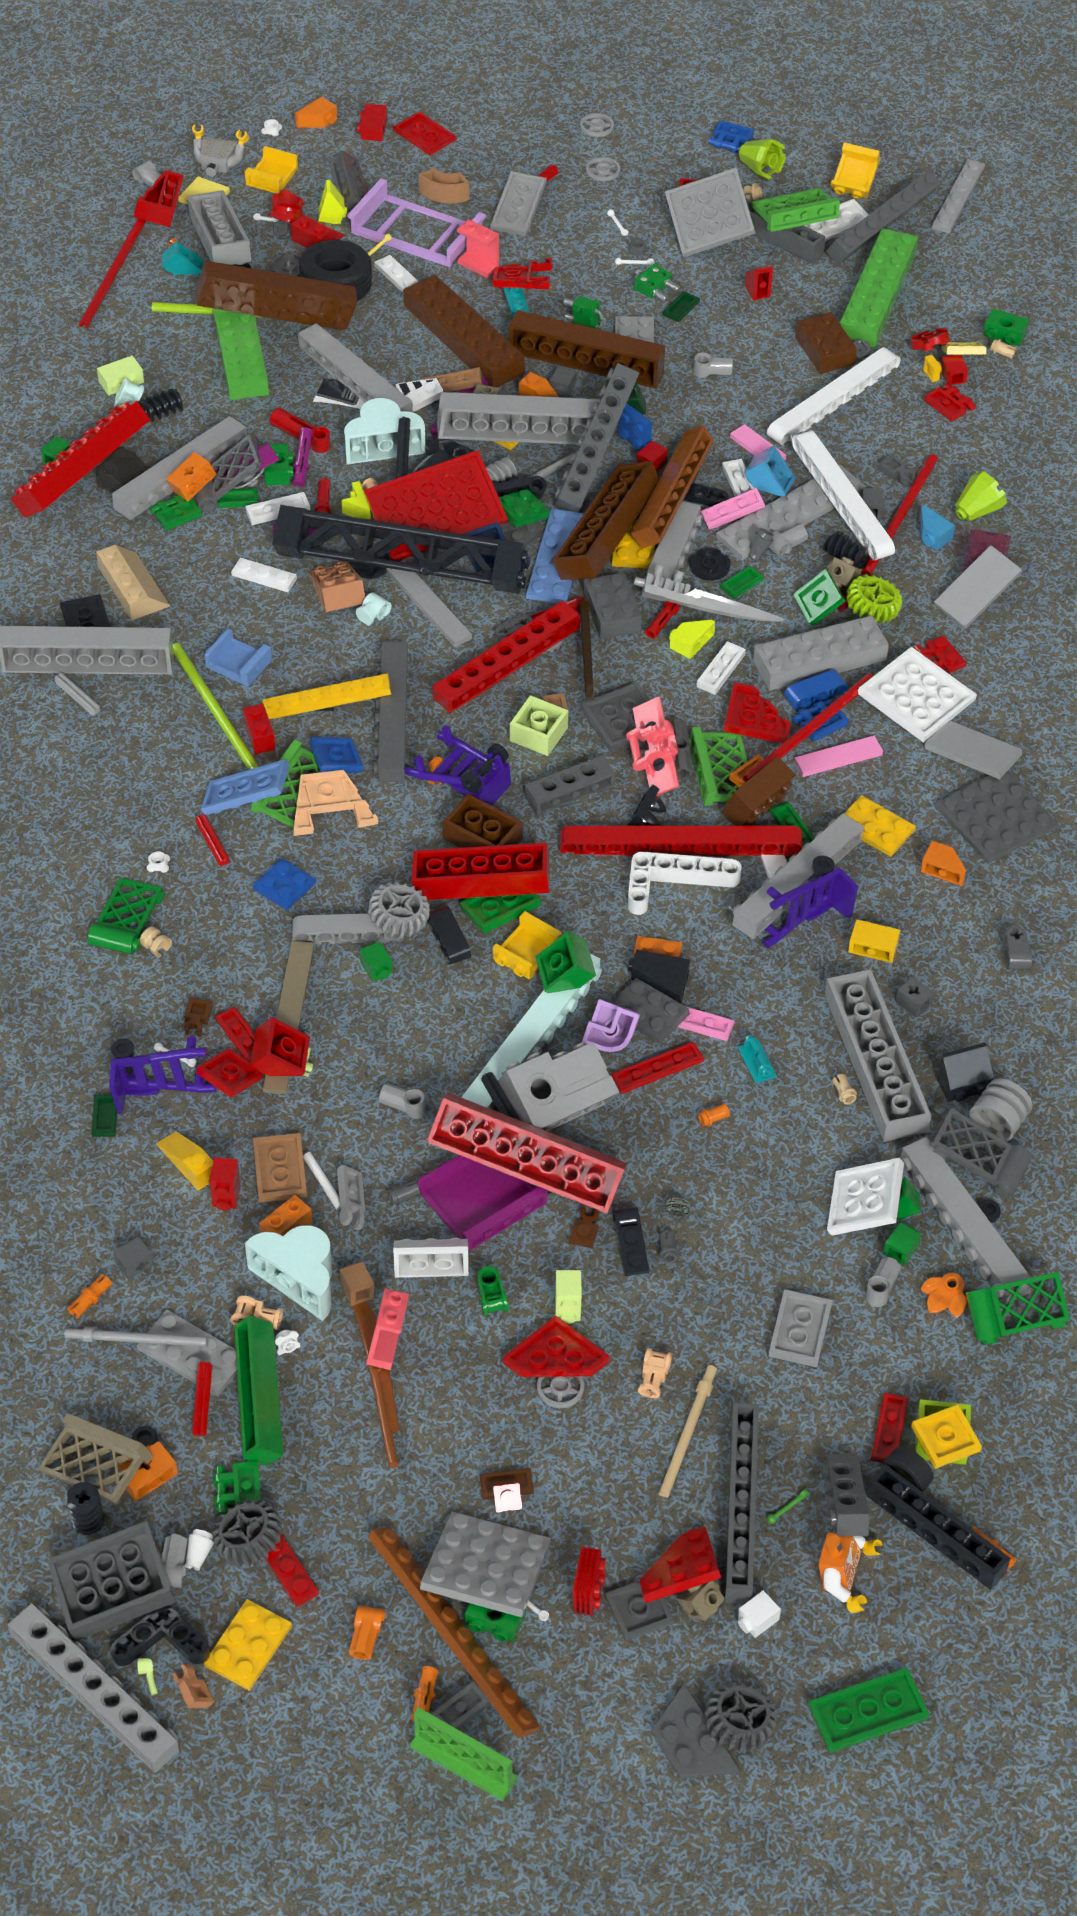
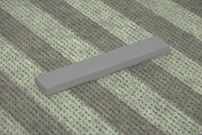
M386 568L389 576L454 647L472 639V634L415 572Z

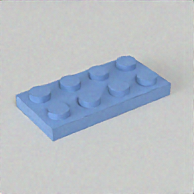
M284 759L210 781L201 806L202 812L205 815L216 814L222 810L237 808L243 804L254 803L261 799L281 794L290 767L289 763Z

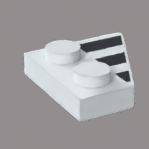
M437 378L395 384L402 394L411 399L413 412L440 399L441 392H444Z

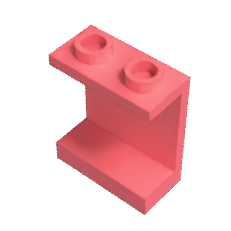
M468 219L457 229V232L466 236L467 251L458 258V264L489 278L494 273L495 267H499V234Z
M385 1288L368 1354L367 1365L391 1370L409 1294Z

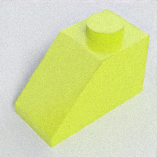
M326 180L318 208V221L341 224L342 218H346L347 207H344V198L330 180Z
M704 620L682 623L677 629H673L669 635L670 649L691 659L714 635L715 621Z

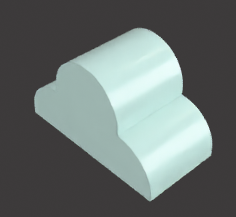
M375 398L365 402L360 409V417L351 420L344 429L346 463L354 464L396 458L399 418L407 417L411 420L409 456L426 453L425 424L423 419L413 412L400 411L399 406L390 399Z
M299 1226L291 1229L284 1236L273 1232H263L254 1235L245 1243L249 1270L323 1321L328 1316L332 1306L330 1289L332 1262L330 1241L321 1229L314 1226Z

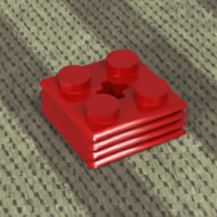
M582 1546L580 1549L572 1589L574 1614L579 1613V1615L584 1614L585 1616L589 1615L592 1617L595 1609L600 1610L602 1594H600L601 1587L605 1585L606 1558H602L600 1548L596 1550L595 1548L591 1549L590 1547L585 1548V1546Z

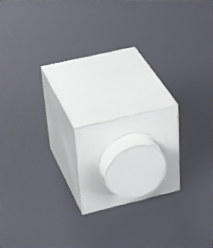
M763 1590L739 1608L738 1624L745 1633L748 1634L750 1632L756 1638L779 1620L781 1609Z

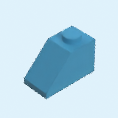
M926 505L922 506L920 515L921 539L926 546L939 550L953 539L955 525Z

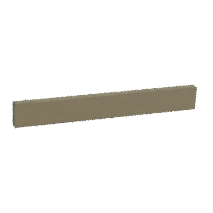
M291 941L276 1018L299 1030L314 952V943ZM265 1075L263 1092L287 1094L290 1076Z

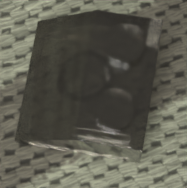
M118 447L95 470L97 486L113 493L147 471L148 468L135 453Z

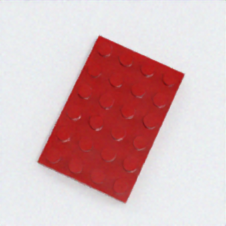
M478 450L364 490L365 498L375 521L456 534H465L496 522L499 525L508 523V518ZM405 544L389 552L392 561H401L414 556ZM416 545L421 553L429 551V546Z

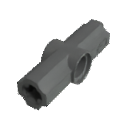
M681 718L673 719L670 723L674 729L678 753L675 756L676 760L674 761L678 779H687L693 774L687 722Z

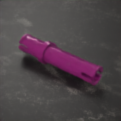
M310 428L300 429L296 462L293 464L295 470L293 486H305L306 472L309 470L308 459L313 430Z

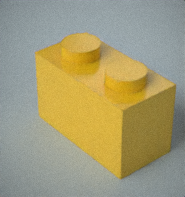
M856 919L848 952L893 963L901 930Z

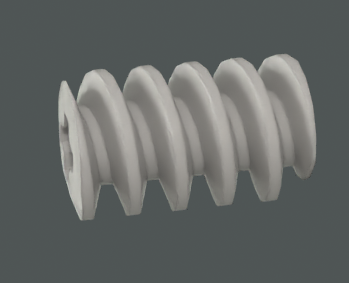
M507 457L495 461L494 464L491 463L486 467L492 483H502L512 477H517L516 467Z

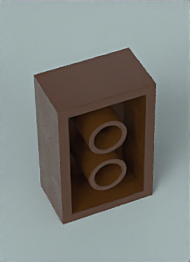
M832 312L796 322L795 339L820 374L855 365L857 347Z
M777 756L733 793L721 811L722 814L734 826H751L758 819V815L766 814L774 802L779 803L786 796V792L793 786L792 780L796 774Z
M467 794L443 820V839L460 848L515 845L523 840V822Z

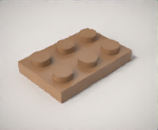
M301 1134L253 1138L259 1203L289 1200L294 1195L298 1198H307Z

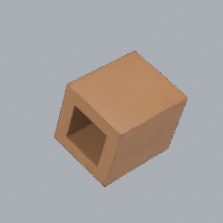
M363 1262L350 1264L340 1269V1286L351 1306L374 1298V1282Z

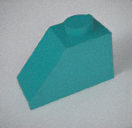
M178 241L162 253V267L174 275L200 274L206 261Z

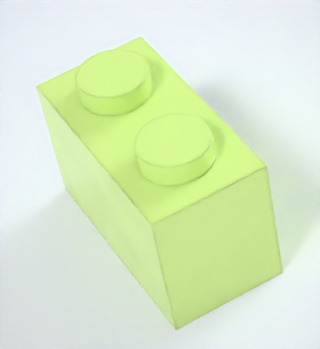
M133 355L97 368L98 381L108 396L118 392L125 378L138 386L144 383L143 369Z
M556 1270L555 1315L566 1324L580 1321L582 1298L581 1270Z

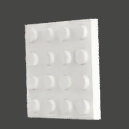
M910 647L858 689V695L922 742H925L944 724L952 720L974 702L977 696L976 693L913 647Z

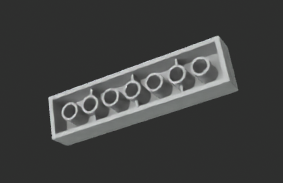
M441 392L437 416L438 439L577 445L581 435L586 436L587 431L584 428L588 419L593 420L595 414L591 412L595 403H600V399ZM591 436L594 440H597L598 438L596 436Z
M0 626V662L2 672L172 674L174 651L171 628Z
M871 969L827 978L826 1000L883 1142L928 1133L931 1122L930 1111Z

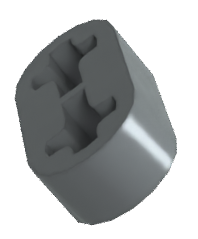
M522 615L498 626L495 629L498 642L517 631L521 626L531 622L532 618L528 615Z

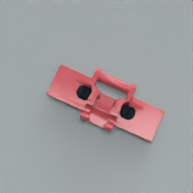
M656 697L633 708L636 728L626 734V739L630 742L634 761L632 764L633 770L640 771L645 769L649 788L652 784L660 788L657 796L680 787L674 762L676 760L675 756L678 753L674 729L671 723L665 720L661 698ZM638 739L642 742L647 741L649 745V750L645 751V757L643 758L641 757Z

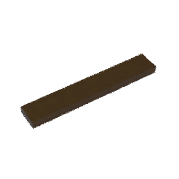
M581 601L585 699L594 700L589 601Z

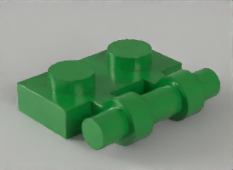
M177 494L172 496V499L158 501L156 505L150 507L151 514H156V519L165 531L202 517L200 508L192 498L187 502Z
M258 1461L232 1463L233 1472L225 1473L224 1466L215 1467V1475L213 1476V1485L216 1487L214 1506L217 1508L218 1516L226 1515L228 1513L227 1507L230 1505H235L236 1507V1502L243 1504L246 1499L251 1502L254 1499H258L261 1502ZM234 1484V1493L227 1494L226 1486Z

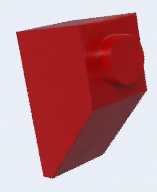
M772 266L746 272L745 288L752 300L771 297Z

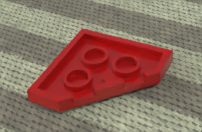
M734 682L723 731L782 744L788 740L791 723L787 719H782L777 714L778 710L768 700L765 701L759 695L760 691L755 686Z
M556 1315L503 1357V1364L520 1377L593 1376L610 1362V1356Z
M706 1526L681 1534L642 1576L639 1582L646 1603L721 1578Z

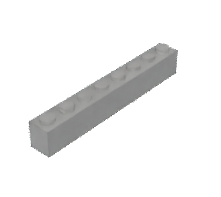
M316 323L298 333L299 347L333 377L346 385L363 402L375 398H386L394 401L399 406L400 411L413 412V403L409 397L402 394L386 378L380 376L372 367L364 363L361 358L353 354L349 348L342 345L326 329H323Z
M230 416L113 492V508L129 520L140 515L143 511L173 492L166 478L193 452L205 458L212 465L224 453L228 452L247 436L246 426Z
M844 813L837 819L834 818L824 831L821 830L817 833L811 843L807 842L803 846L801 852L797 855L794 854L784 867H779L771 879H766L762 883L761 888L756 892H751L743 904L740 903L735 907L732 925L754 940L790 907V901H788L776 910L771 909L769 903L774 899L767 894V890L770 887H774L778 892L784 894L815 879L817 875L811 868L813 859L817 856H828L836 865L861 842L864 826Z
M925 1137L903 1147L901 1153V1160L904 1162L903 1170L910 1172L916 1188L923 1190L928 1204L931 1207H935L939 1212L941 1222L944 1225L948 1224L951 1228L954 1240L957 1243H962L968 1259L971 1262L975 1261L978 1265L981 1277L984 1280L988 1279L992 1287L1031 1278L945 1160L933 1152L935 1148L930 1146V1140ZM1024 1284L1018 1294L1024 1296L1031 1293L1032 1288ZM1004 1289L996 1291L998 1298H1002L1005 1304H1007L1011 1294Z

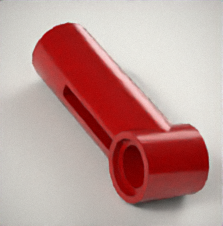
M280 407L272 412L270 416V424L298 440L300 429L310 428L313 430L311 449L316 453L329 451L331 447L329 429L323 426L315 427Z

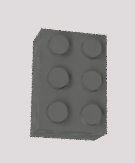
M624 572L593 579H584L585 601H589V611L600 639L641 632V613Z

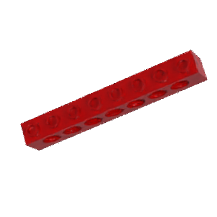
M564 601L553 605L549 610L540 616H536L525 626H521L508 637H504L493 647L486 649L485 652L471 659L464 666L454 670L444 679L437 681L432 686L433 699L451 713L580 629L579 614Z

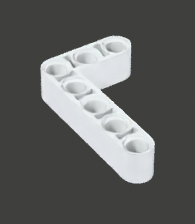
M638 852L632 857L628 909L636 915H641L647 911L651 881L735 887L740 883L741 864L737 860L726 858Z

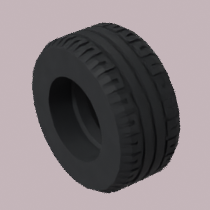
M342 240L322 241L310 246L301 255L299 260V277L355 286L358 302L371 289L372 261L368 253L355 243Z

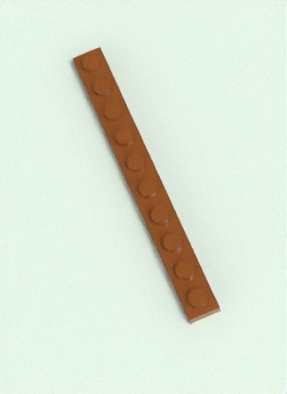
M391 1527L372 1530L368 1536L369 1540L515 1736L521 1738L537 1732L540 1726L535 1721L532 1713L526 1709L518 1698L517 1693L511 1689L503 1678L502 1673L496 1669L487 1657L486 1652L478 1645L471 1632L463 1625L456 1612L448 1605L442 1595L420 1590L421 1580L425 1571L421 1569L413 1558L412 1553L400 1541L397 1533Z

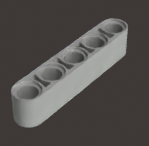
M369 914L301 915L295 917L292 921V941L312 942L314 944L330 942V944L344 943V941L367 943V941L390 942V940H398L400 942L404 938V936L401 938L399 934H395L392 937L390 932L383 934V928H376V923L371 922Z

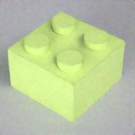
M530 695L510 723V741L549 756L568 729V710Z

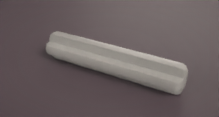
M59 673L55 676V683L91 715L94 716L101 711L100 705L64 673Z

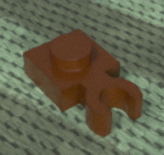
M189 998L184 1015L186 1022L184 1025L185 1035H189L191 1029H197V1037L202 1035V1024L208 1025L213 1008L212 1001Z
M583 1207L580 1212L582 1221L575 1220L569 1244L593 1249L599 1225L594 1223L598 1221L599 1211L595 1210L594 1215L589 1217L586 1216V1207Z

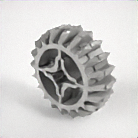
M397 881L394 885L388 882L385 886L380 885L378 890L373 892L372 898L369 901L368 912L371 916V922L376 923V928H383V934L390 932L392 937L395 934H399L401 938L404 934L411 937L413 933L418 934L420 929L425 927L430 915V904L427 903V897L422 896V890L415 891V885L408 887L406 882L403 885H400Z

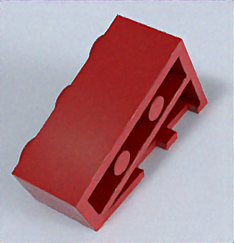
M165 170L155 181L154 185L146 190V194L138 199L134 217L170 228L184 175Z

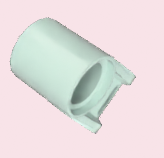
M125 378L116 393L114 407L120 406L126 401L129 403L136 400L139 401L143 394L144 386H138Z

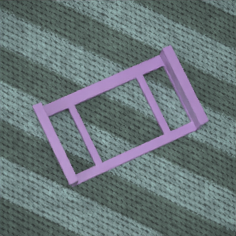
M381 178L348 214V218L351 219V233L379 243L384 239L385 231L405 208L452 223L429 250L393 237L390 241L384 243V245L447 267L452 266L453 261L467 246L466 236L460 234L448 247L447 256L436 253L457 226H461L466 221L388 195L387 180ZM384 200L400 205L377 231L362 227ZM479 212L472 221L482 225L486 214Z

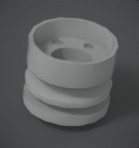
M993 1079L983 1091L982 1096L970 1109L969 1117L987 1130L989 1127L998 1130L996 1136L1008 1142L1013 1138L1020 1128V1124L1031 1112L1033 1104L1030 1096L1018 1084L1007 1079Z

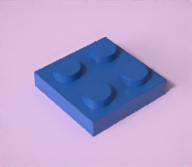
M626 403L618 421V435L622 440L626 439L636 450H641L651 442L652 421Z
M311 737L309 744L320 772L344 770L346 773L362 772L363 764L352 738Z
M281 858L253 884V890L288 911L316 884V879Z

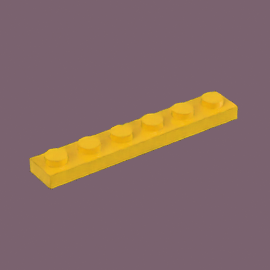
M387 673L263 699L268 718L275 719L391 695L390 679Z

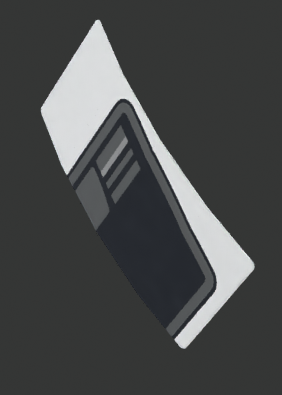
M323 379L313 402L340 404L361 409L365 403L346 385L336 379Z

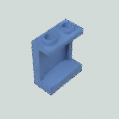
M227 629L224 634H221L212 647L206 650L204 655L207 668L247 687L272 661L271 647L263 644L259 650L234 639L231 629Z

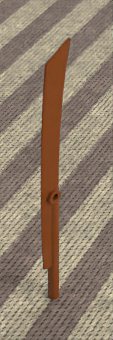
M362 1302L352 1307L361 1333L366 1358L368 1359L377 1316L366 1302ZM368 1365L388 1466L396 1468L399 1464L392 1433L400 1430L390 1372L388 1369Z

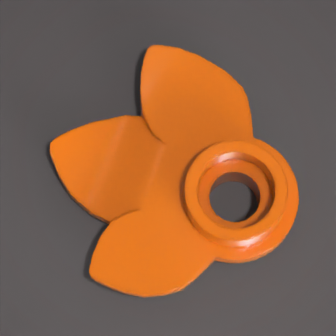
M948 1273L942 1278L932 1277L923 1283L921 1291L929 1295L927 1301L929 1313H938L948 1308L955 1317L962 1315L967 1300L963 1294L964 1280L959 1274ZM950 1281H955L957 1283V1285L953 1288L949 1287L947 1284Z

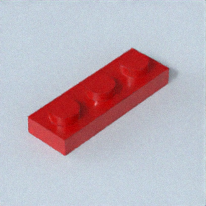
M281 1534L279 1535L281 1542L275 1544L276 1551H269L268 1558H264L295 1607H298L318 1596L319 1591Z

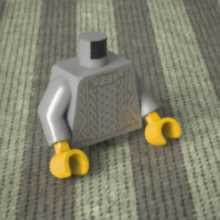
M195 124L193 125L192 130L196 136V139H194V156L197 162L201 164L202 169L206 170L207 175L212 177L217 172L227 173L230 168H233L242 161L245 149L243 145L249 140L246 131L243 137H241L242 132L240 130L236 132L239 142L204 137L202 140L201 137L204 135L203 126L201 125V130L196 132Z

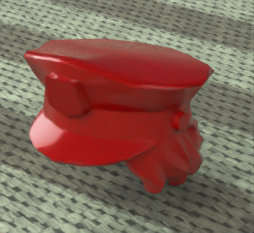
M281 190L278 194H273L271 199L273 204L271 207L272 212L268 216L292 223L302 215V208L305 203L302 198L292 194L290 190Z

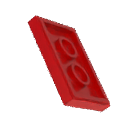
M420 111L393 126L394 132L429 156L457 140V136Z

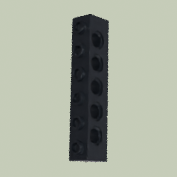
M885 1464L869 1481L866 1495L868 1498L988 1589L992 1590L1006 1574L1010 1557Z

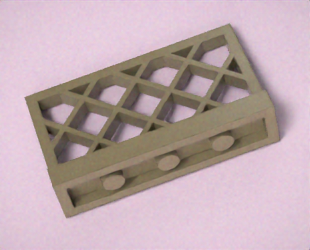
M67 1413L62 1420L66 1425L38 1469L72 1486L80 1483V1480L87 1482V1477L98 1473L99 1481L93 1483V1485L98 1489L100 1498L116 1504L142 1462L149 1464L153 1455L138 1441ZM69 1436L75 1437L76 1444L65 1448L64 1444ZM93 1444L94 1452L83 1456L82 1448ZM77 1451L78 1458L67 1463L66 1455ZM112 1452L113 1459L102 1463L101 1456ZM61 1458V1466L54 1469L49 1468L54 1460ZM96 1458L97 1466L85 1470V1463ZM131 1460L132 1463L129 1468L121 1471L120 1463ZM79 1466L80 1473L69 1477L68 1470ZM114 1466L116 1474L104 1478L103 1471ZM117 1481V1486L113 1493H107L106 1485Z

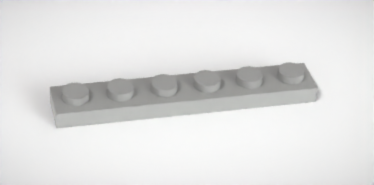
M967 159L939 211L932 229L950 234L985 168V163Z

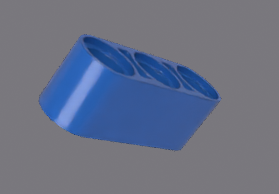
M830 670L790 685L785 690L784 696L794 710L798 712V709L809 708L819 701L836 698V695L844 694L848 690V685L837 670Z

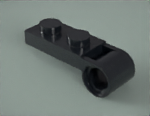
M541 476L520 479L515 477L507 482H493V486L498 497L528 489L540 500L545 493L547 482ZM532 487H538L540 490H534Z
M638 1208L613 1210V1222L616 1221L615 1232H617L624 1275L631 1276L649 1273Z

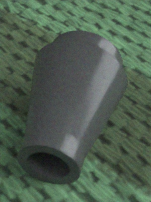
M759 528L758 532L756 531L754 534L749 556L755 560H760L774 541V534L766 529Z

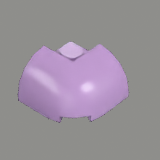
M599 999L592 1020L588 1022L582 1042H586L587 1045L594 1042L597 1049L602 1051L615 1052L622 1050L633 1038L641 1014Z

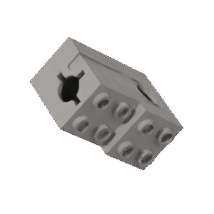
M582 1042L574 1046L573 1050L568 1054L562 1051L552 1058L549 1052L542 1055L540 1052L529 1056L527 1061L522 1064L517 1061L507 1066V1070L501 1073L502 1077L498 1080L520 1121L545 1131L554 1129L610 1103L619 1093L612 1076H609L606 1070L607 1067L594 1042L588 1045L586 1042Z

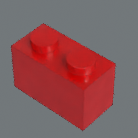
M365 104L364 111L360 113V122H358V133L361 134V140L383 141L387 123V105Z
M264 703L243 708L244 725L254 754L276 750L274 732Z
M214 1157L209 1180L212 1206L223 1211H227L230 1208L237 1209L241 1187L238 1159Z

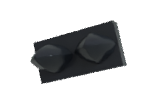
M653 784L643 795L628 826H661L658 819L650 812L661 813L667 811L663 801L657 796L660 788Z

